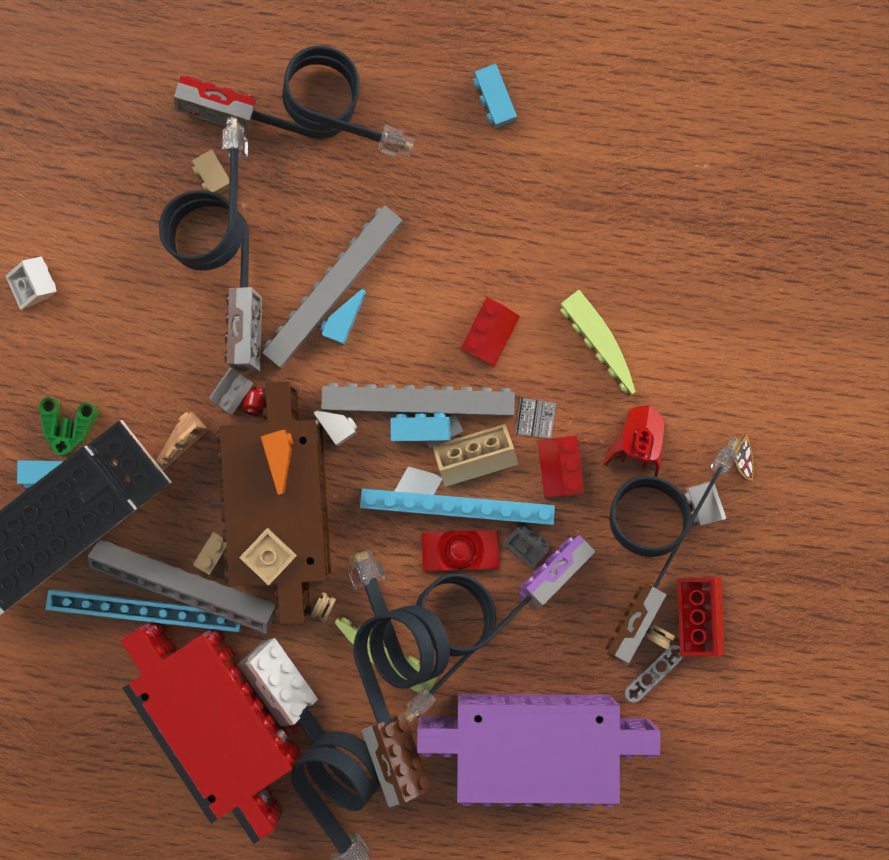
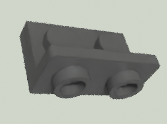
M523 522L518 525L503 543L531 568L544 557L550 548V545H548V542L543 537H539L529 525Z

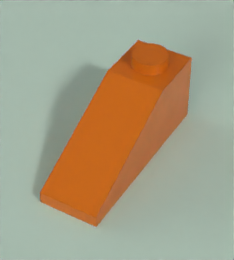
M286 430L261 436L278 495H282L285 492L292 451L291 445L294 444L291 433H287Z

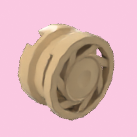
M322 592L311 616L314 618L318 617L321 622L325 623L336 602V598H330L325 592Z
M651 623L649 626L650 630L646 632L644 637L668 650L670 647L669 643L674 640L675 636Z

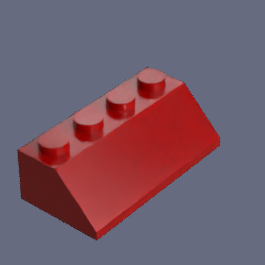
M721 577L677 578L680 656L718 657L724 655Z

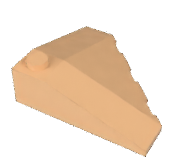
M186 412L179 418L180 422L175 426L158 456L156 463L163 471L209 430L194 412Z

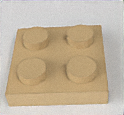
M267 528L239 558L267 585H270L297 555Z

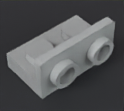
M229 368L210 395L209 400L232 415L254 383L234 369Z

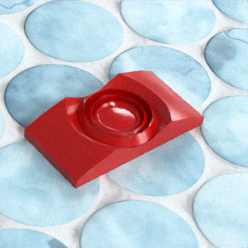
M498 530L422 532L423 571L500 568Z

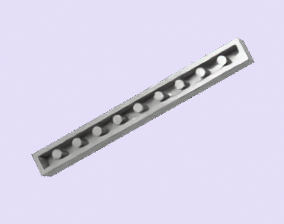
M384 205L382 209L379 207L373 214L374 219L370 223H365L360 230L362 232L358 238L354 237L348 244L350 248L346 252L340 253L336 259L338 262L335 266H330L324 273L325 278L321 282L317 281L310 296L306 295L301 300L300 308L290 313L287 318L289 321L286 325H281L275 332L276 337L273 340L269 339L263 346L265 350L262 353L280 368L286 365L403 224V220L387 206Z
M327 383V386H322L321 409L329 411L514 416L515 392H511L510 388H499V392L491 391V388H480V391H472V387H461V390H453V387L442 386V390H434V386H423L422 389H415L413 385H403V389H398L396 385H384V388H377L376 384H365V387H357V384L347 383L346 387H338V383Z
M98 540L88 555V564L91 569L267 634L276 617V605L268 600L258 599L252 594L242 593L233 587H226L216 581L202 578L198 574H191L179 567L175 568L167 565L163 561H156L144 554L134 553L128 548L118 547L109 541Z

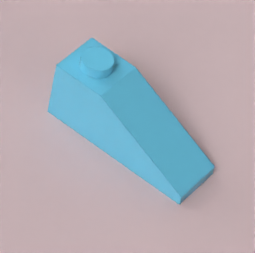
M361 289L328 318V321L324 320L320 329L323 337L345 345L366 295L365 290Z

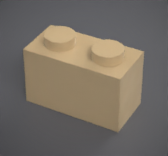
M213 150L192 160L195 165L192 169L197 177H202L204 181L202 186L205 191L221 194L229 189V177Z
M217 531L211 534L193 566L208 575L214 573L224 557V550H227L222 534Z

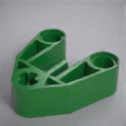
M46 397L39 404L43 435L53 451L61 456L72 454L87 440L99 414V410L94 404H80L77 409L72 438L73 419L62 418L58 437L61 419L60 402L57 399ZM52 401L54 408L49 412L47 404ZM87 407H91L92 413L86 417L84 411ZM67 445V448L60 449V446Z

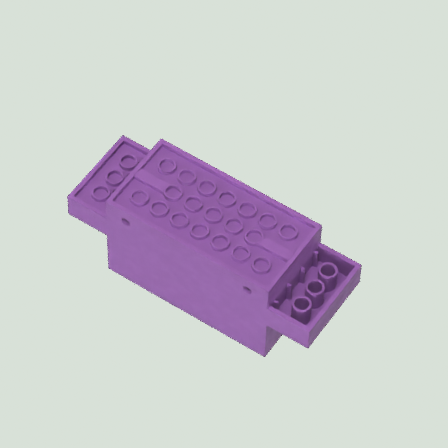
M457 694V717H419L417 753H421V756L431 757L433 753H442L441 756L452 757L454 754H457V803H461L463 806H472L473 803H481L482 806H493L494 803H502V806H513L514 803H522V806H534V803H542V806L551 807L554 806V803H562V806L572 807L574 804H582L585 807H593L594 804L614 807V804H620V755H623V758H635V755H643V758H655V755H660V730L649 718H620V705L611 695Z

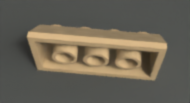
M506 424L433 446L445 487L518 465L515 449Z

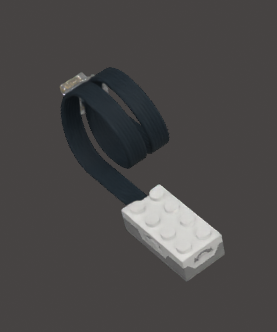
M275 638L261 641L237 666L279 725L282 727L294 725L297 722L313 744L291 771V781L296 793L339 851L337 854L330 856L332 860H371L367 854L370 848L359 833L347 835L309 782L304 770V763H306L307 770L316 785L333 802L347 810L359 811L381 787L366 742L356 735L347 732L334 731L325 733L306 707L312 706L318 700L316 695ZM335 746L344 748L359 758L368 769L373 780L368 778L364 770L354 759L337 750ZM322 763H326L335 775L347 786L357 791L359 796L342 787L329 774Z

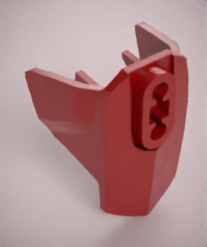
M650 405L631 408L618 436L607 450L603 465L607 466L620 453V459L623 463L626 456L644 461L642 469H645L649 463L654 462L656 466L654 477H657L662 462L661 448L664 418Z

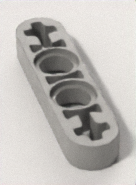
M671 644L668 650H663L626 686L624 695L628 701L634 703L641 700L682 660L683 656H680V646ZM671 649H679L677 652L679 656L677 658L673 656L669 659L672 661L671 664L663 658L664 655L667 658L671 656ZM659 661H664L666 664V669L663 672L656 670L655 666ZM647 674L651 675V684L644 685L642 677ZM637 682L645 689L644 691L639 689L636 692L637 697H629V690H636L638 688Z

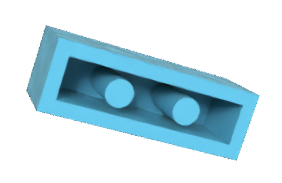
M493 64L475 71L472 81L475 89L480 90L482 96H479L482 106L488 110L486 116L489 124H493L494 128L497 129L515 122L517 115L497 65Z
M436 413L434 417H426V414H415V418H407V414H396V418H391V441H451L450 418L445 417V413Z
M18 460L17 484H23V487L30 488L63 461Z

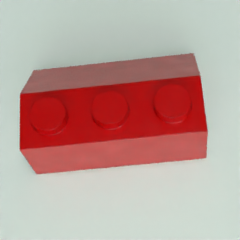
M486 297L460 350L495 367L520 316L506 306Z
M577 435L538 440L544 498L584 493Z

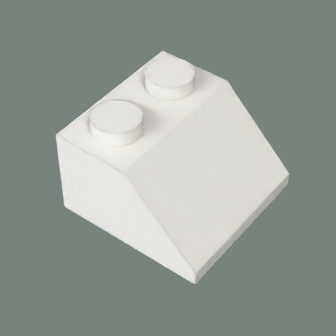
M42 257L23 260L6 275L20 310L42 302L57 292L55 283L51 279L48 267Z
M321 411L314 412L337 446H340L357 434L355 429L358 427L352 418L349 417L347 419L344 415Z
M710 482L686 488L687 493L684 496L688 504H691L693 510L690 512L691 516ZM715 483L693 521L694 523L697 522V525L701 526L726 519Z

